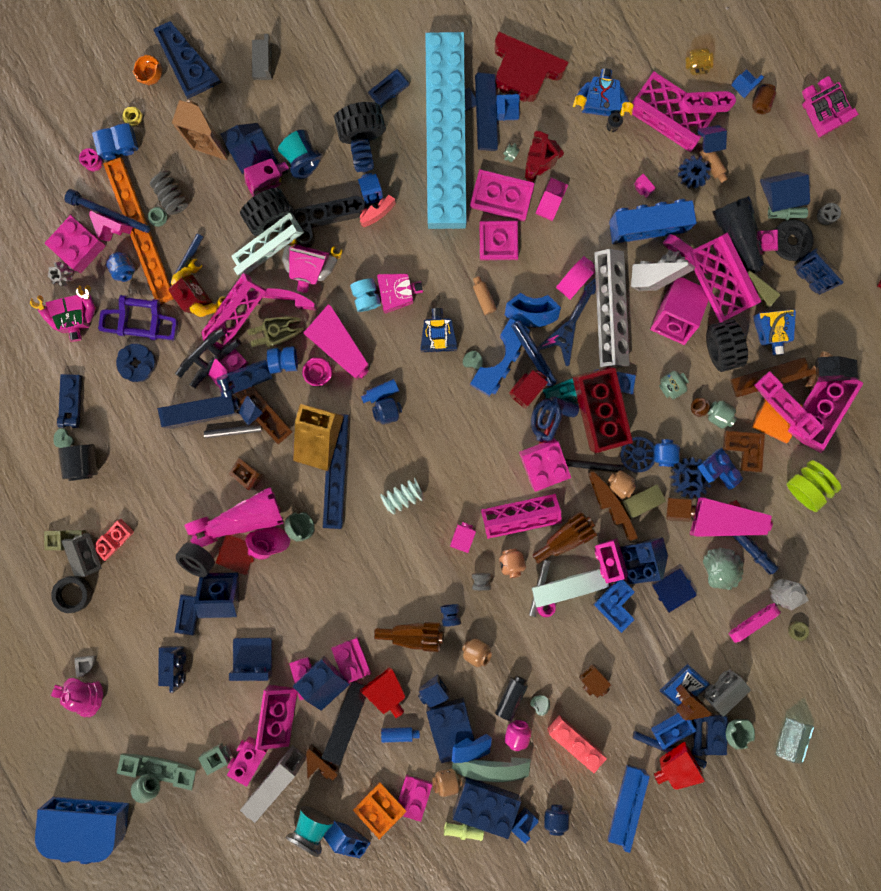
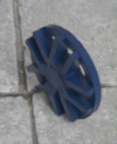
M634 437L632 440H636V446L627 444L632 448L631 452L625 449L627 445L622 446L620 452L621 462L626 469L632 472H645L655 463L654 445L644 437ZM640 440L644 441L642 447H639ZM647 443L652 449L645 450ZM624 452H626V453L629 454V456L626 457L625 459H624ZM646 452H653V457H647ZM631 458L633 462L627 465L625 461ZM645 459H652V461L647 465ZM639 462H643L644 469H641ZM636 463L637 469L631 468Z

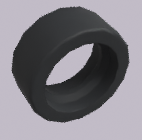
M187 542L183 544L175 557L177 563L184 570L198 577L207 576L215 564L213 556L207 550L194 543Z
M68 576L59 580L53 586L51 592L54 606L64 613H75L86 608L92 598V588L89 582L80 576ZM69 583L77 584L82 590V600L74 606L67 605L62 598V589Z

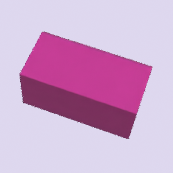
M268 684L264 689L255 746L256 750L289 747L297 691L294 688Z

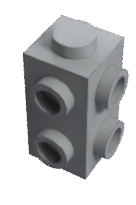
M780 579L773 583V587L769 588L772 593L770 595L772 601L776 605L789 610H793L809 601L806 596L807 591L805 587L790 580Z

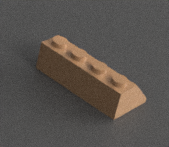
M179 100L172 124L191 149L228 160V155L217 133L203 114L199 105L191 100H187V102Z

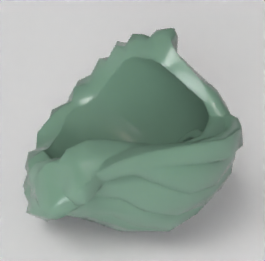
M719 547V549L709 550L708 554L704 556L703 564L709 575L708 583L710 587L731 590L732 587H737L738 583L742 580V575L744 574L743 561H740V556L735 555L732 549Z

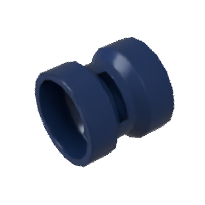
M459 604L440 606L441 613L443 614L442 625L444 627L461 624V618L458 616L460 611Z

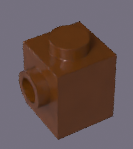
M668 498L667 520L690 522L691 517H695V505H692V500Z
M593 664L579 677L584 684L582 688L590 696L594 694L596 698L599 696L603 697L610 690L611 684Z

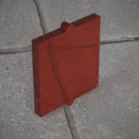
M226 535L222 546L219 547L220 551L215 563L247 575L251 563L254 562V557L248 555L246 541L232 535Z

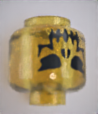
M708 48L693 49L690 51L689 57H686V69H690L691 75L708 74L710 69L713 68V52H710Z

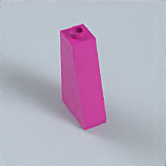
M328 304L303 334L356 380L359 377L363 379L369 372L367 369L369 365L333 308Z
M698 498L695 517L693 518L689 535L697 537L767 535L768 531L770 532L772 529L773 521L771 520V515L707 498Z

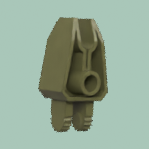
M291 316L266 318L261 326L247 331L248 335L262 332L264 337L251 341L252 347L266 344V346L273 348L293 339L303 331V327L290 329L288 326L299 323L300 318Z

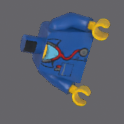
M607 68L601 70L600 77H593L591 82H587L580 89L573 103V107L575 105L582 107V113L609 116L614 112L620 113L621 110L620 115L624 116V112H629L630 115L633 112V104L629 102L624 88L620 86V81L611 79L612 70Z

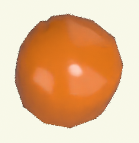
M144 55L135 62L133 74L138 82L153 85L161 79L162 66L154 56Z

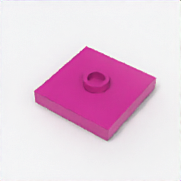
M480 221V260H518V221Z

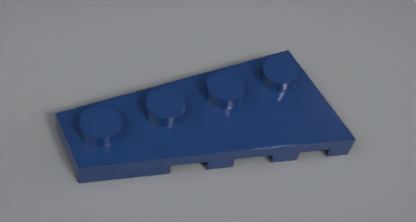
M171 21L153 29L187 99L222 83Z

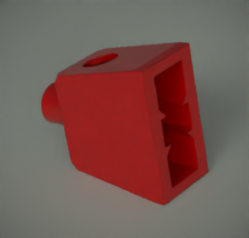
M391 668L386 669L360 689V692L381 713L385 714L390 710L394 717L397 718L405 712L400 705V702L405 699V695Z
M685 742L660 758L662 770L654 773L658 784L669 781L675 790L705 782L703 772Z

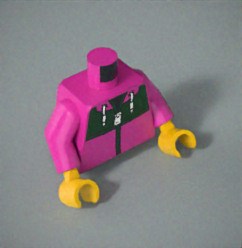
M89 285L85 286L86 292L82 291L81 286H79L76 290L77 295L45 302L46 305H43L44 299L40 295L37 296L40 303H35L33 298L30 300V305L38 309L43 319L54 330L69 334L70 342L82 340L80 330L90 327V322L96 310L92 297L89 295L91 291Z

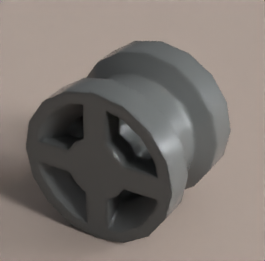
M828 203L817 212V220L822 225H830L841 216V209L835 203Z
M472 574V579L474 580L472 590H491V585L489 584L491 574Z

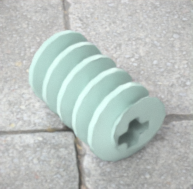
M415 477L414 484L410 480L407 481L408 487L400 484V491L394 487V494L389 490L387 491V497L380 494L385 507L393 515L396 514L395 508L399 511L403 510L402 504L407 508L410 506L409 501L416 504V497L423 501V493Z

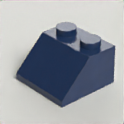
M238 572L208 573L205 577H199L194 601L198 618L237 617L239 607Z
M324 655L294 683L293 687L305 701L322 711L350 683Z

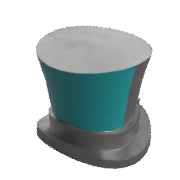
M302 806L296 830L288 834L286 839L309 854L319 857L322 852L321 840L334 822L322 812L308 806Z

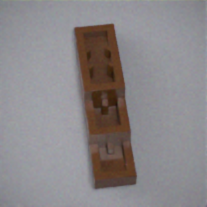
M254 386L234 393L242 404L246 396H249L258 405L263 413L256 421L278 445L293 432Z
M594 471L588 472L600 509L608 508L613 524H622L627 540L637 539L638 537L620 501Z

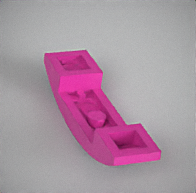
M266 288V293L262 297L295 301L297 309H317V306L306 297L284 289ZM259 291L247 292V298L255 297Z
M769 371L755 384V387L797 432L808 441H811L824 428L823 425L811 413H807L782 387L783 384Z

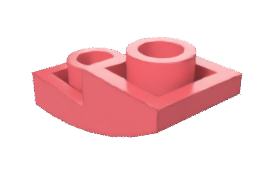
M388 195L386 199L382 198L377 205L378 209L372 205L369 209H364L360 215L361 225L367 227L384 217L396 204L395 199Z
M122 519L117 520L109 531L102 535L94 544L96 553L104 561L108 560L130 538L134 531Z

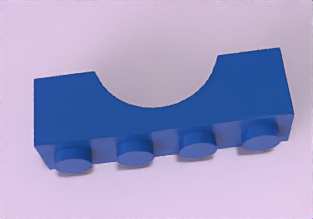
M510 318L500 334V338L505 346L504 359L494 367H480L470 383V386L488 397L491 393L496 394L501 386L498 384L500 378H506L511 370L508 365L511 361L515 362L521 353L518 351L521 342L511 327L512 323L515 322L512 318Z

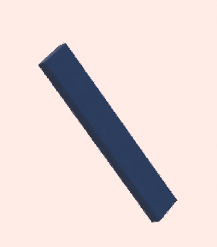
M340 414L343 415V420L329 471H326L323 528L342 529L349 418V415Z

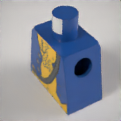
M795 310L759 313L753 316L760 344L762 346L772 345L773 356L785 354L784 343L794 340Z

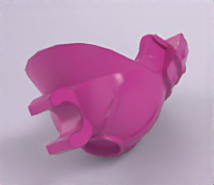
M69 678L63 686L55 685L51 696L60 698V704L65 709L77 712L80 716L88 718L94 716L101 707L103 689L99 681L89 683Z

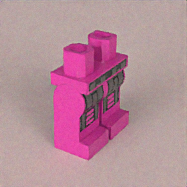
M829 76L817 83L821 92L818 93L814 85L802 91L805 99L802 106L806 109L819 138L859 115L855 108H851L844 91L841 89L840 82L834 84Z

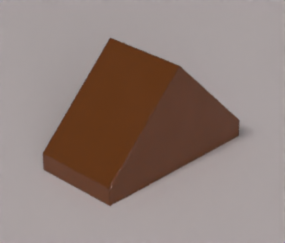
M239 458L229 475L247 490H254L264 473Z

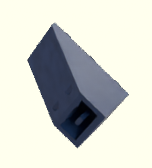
M818 248L811 251L794 266L797 275L805 279L809 283L810 289L819 295L844 283L843 275Z

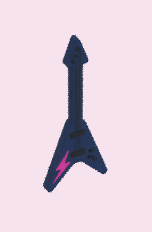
M596 278L584 287L585 292L569 321L537 347L540 351L552 346H559L565 366L570 365L575 324L589 298L595 294Z

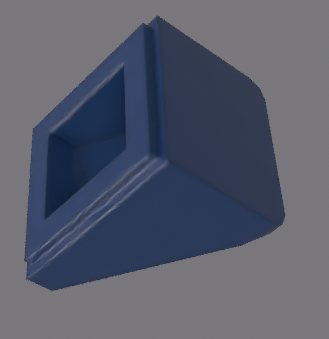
M246 396L239 414L249 426L263 412L249 396Z

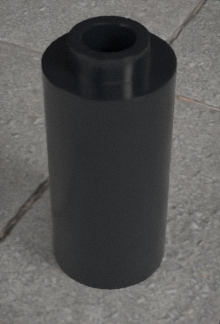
M517 675L515 678H510L496 708L495 714L512 722L528 688L524 678Z

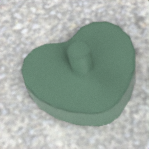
M471 351L464 356V367H473L474 369L482 367L483 360L477 351Z
M58 429L54 434L53 441L56 447H70L74 443V438L68 435L66 429Z
M535 696L530 702L539 716L546 715L550 709V700L545 696Z

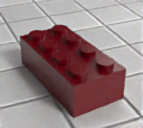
M607 367L573 376V383L590 451L599 453L633 443L616 368Z

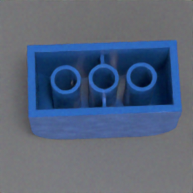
M52 797L37 810L35 845L44 857L60 860L63 863L80 861L81 864L101 862L116 849L126 835L129 803Z

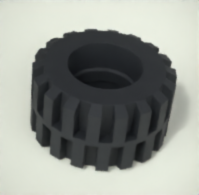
M375 102L350 104L340 109L334 116L338 137L342 143L351 144L352 141L360 138L371 141L386 131L381 106Z
M271 188L260 192L247 201L240 211V216L254 236H258L288 213H292L294 209L280 188Z
M734 319L708 326L706 343L710 358L716 369L724 372L745 366L748 361V347L740 325Z

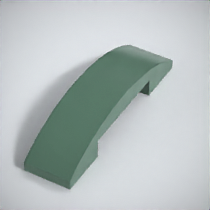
M122 753L117 774L134 778L145 774H152L160 781L173 783L174 787L192 790L197 770L163 758Z
M511 757V763L472 760L463 763H452V769L457 774L475 780L508 782L528 777L531 760Z

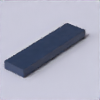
M477 72L475 74L478 150L496 151L498 149L495 74Z

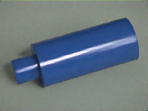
M393 379L367 390V394L361 396L363 403L370 401L372 404L400 391Z
M412 727L381 728L382 743L413 742L414 738H420V730L413 731Z

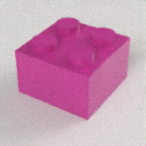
M71 215L44 243L66 264L79 273H82L106 247L101 240Z
M554 438L549 442L546 441L519 452L529 482L535 492L571 478L559 442Z

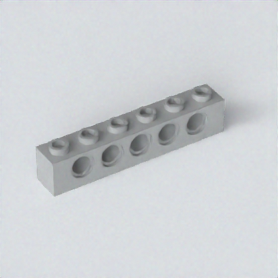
M607 249L594 252L600 367L617 368L630 366L624 251Z

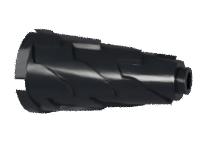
M750 196L712 211L719 228L722 229L724 234H729L746 271H752L753 273L761 271L764 265L761 252L762 246L757 233L758 228L754 218L755 212Z

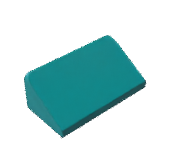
M573 378L543 390L546 399L555 396L571 402L578 401Z

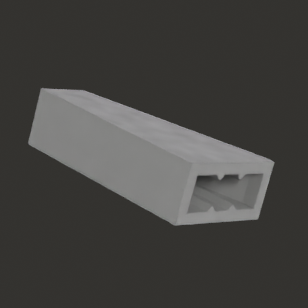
M292 745L248 798L240 811L255 823L296 776L307 757Z

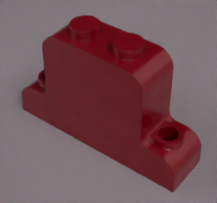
M498 32L495 38V54L503 58L496 75V86L502 93L519 94L520 101L533 102L537 99L547 78L555 81L563 78L569 63L568 61L502 32Z

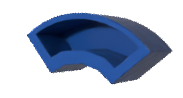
M519 293L506 303L505 316L508 319L512 318L515 321H521L524 326L541 327L558 320L561 307L549 295L542 298H530Z

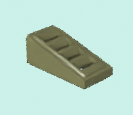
M752 271L747 272L761 300L760 303L765 308L772 306L780 296V293Z

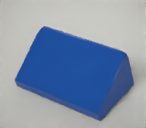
M677 713L652 727L651 731L664 750L696 732V729L691 720L685 721Z

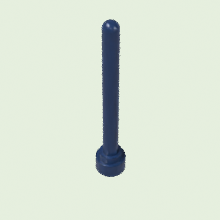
M69 189L65 194V202L72 206L82 205L145 233L151 231L150 226L87 200L74 189Z

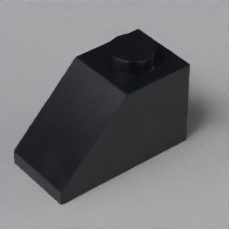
M831 356L818 357L816 360L817 382L859 379L856 359Z

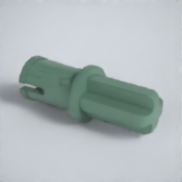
M769 206L767 213L768 219L781 218L789 220V218H807L808 208L794 207L772 212Z

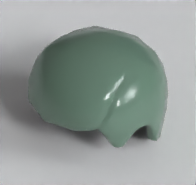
M295 512L285 520V532L289 538L297 542L312 537L315 532L313 520L305 512L299 514Z
M735 719L727 725L725 731L726 739L734 749L748 748L747 744L754 741L755 729L748 719Z

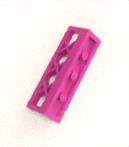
M243 273L202 330L203 341L215 330L217 331L221 327H225L227 320L236 319L234 327L226 328L229 334H225L226 338L222 344L217 341L214 343L221 350L225 344L232 340L266 293V290L252 282L248 274ZM251 287L259 291L255 297L247 298V292ZM238 305H247L245 312L236 313Z
M556 494L481 510L487 539L562 523L561 510ZM553 501L554 507L547 508L543 506L546 502ZM527 506L535 507V509L530 512L524 510ZM509 510L516 511L515 515L511 516L507 515L506 512ZM486 515H498L496 519L487 521Z

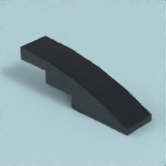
M355 681L351 683L322 759L340 766L366 697L360 692V689L365 685Z

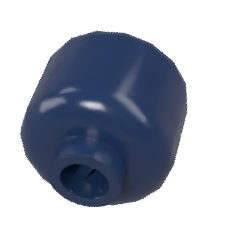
M386 398L376 401L375 407H372L375 421L385 425L398 421L402 408L400 403H396L393 398Z
M553 804L551 808L545 810L544 827L549 831L550 835L562 836L564 832L569 830V812L563 809V805Z

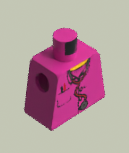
M272 159L244 169L245 183L253 197L262 191L280 186L281 176L289 173L285 162L275 165Z

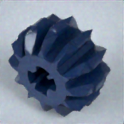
M360 138L352 141L350 145L355 170L362 173L373 170L374 164L369 140Z
M691 156L690 160L684 159L683 164L678 168L681 171L678 173V177L683 178L680 183L684 184L686 182L688 189L691 185L694 189H697L699 185L703 187L706 181L710 179L708 173H710L711 168L706 167L708 161L703 163L702 156L697 160L695 156Z

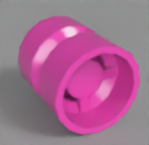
M208 516L184 525L187 534L192 536L191 543L204 547L218 541L217 538L207 535L205 526L210 521ZM204 531L205 537L199 538L198 533Z

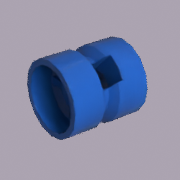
M295 346L285 347L282 351L279 348L267 349V363L270 374L281 373L283 369L286 372L298 371Z

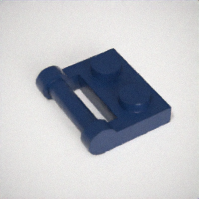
M711 714L709 717L693 719L696 732H694L692 754L695 756L727 755L725 733L727 716ZM703 722H706V747H702Z

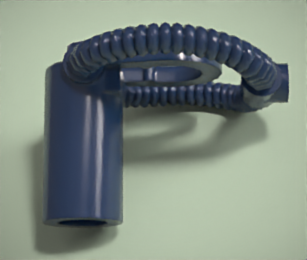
M555 396L550 399L541 400L535 406L531 416V428L537 437L536 440L540 442L551 441L560 425L562 415L572 418L576 417L579 413V405ZM540 408H542V410L538 417V426L541 429H547L552 423L554 414H557L555 422L552 425V429L549 432L548 436L545 433L539 431L536 425V418L539 413L538 411H540ZM549 410L550 414L547 415L548 420L546 424L543 425V417L546 414V411Z

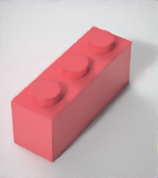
M561 715L547 729L553 739L593 773L607 759L598 747Z

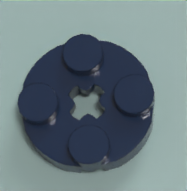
M130 344L119 350L116 360L117 370L124 379L132 382H143L149 379V376L155 371L156 357L147 347L141 344ZM135 358L141 361V364H138V368L132 365Z

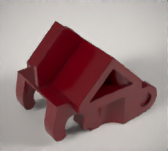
M541 131L534 132L535 138L532 139L525 168L526 181L534 182L537 175L541 176L556 165L557 160L564 155V151L556 140L548 139L549 134Z

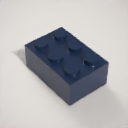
M464 777L452 812L453 820L509 839L521 804L520 795L479 780Z

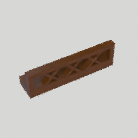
M803 357L737 377L730 381L737 398L758 392L755 384L769 371L782 384L817 373L815 368L809 370L806 358Z

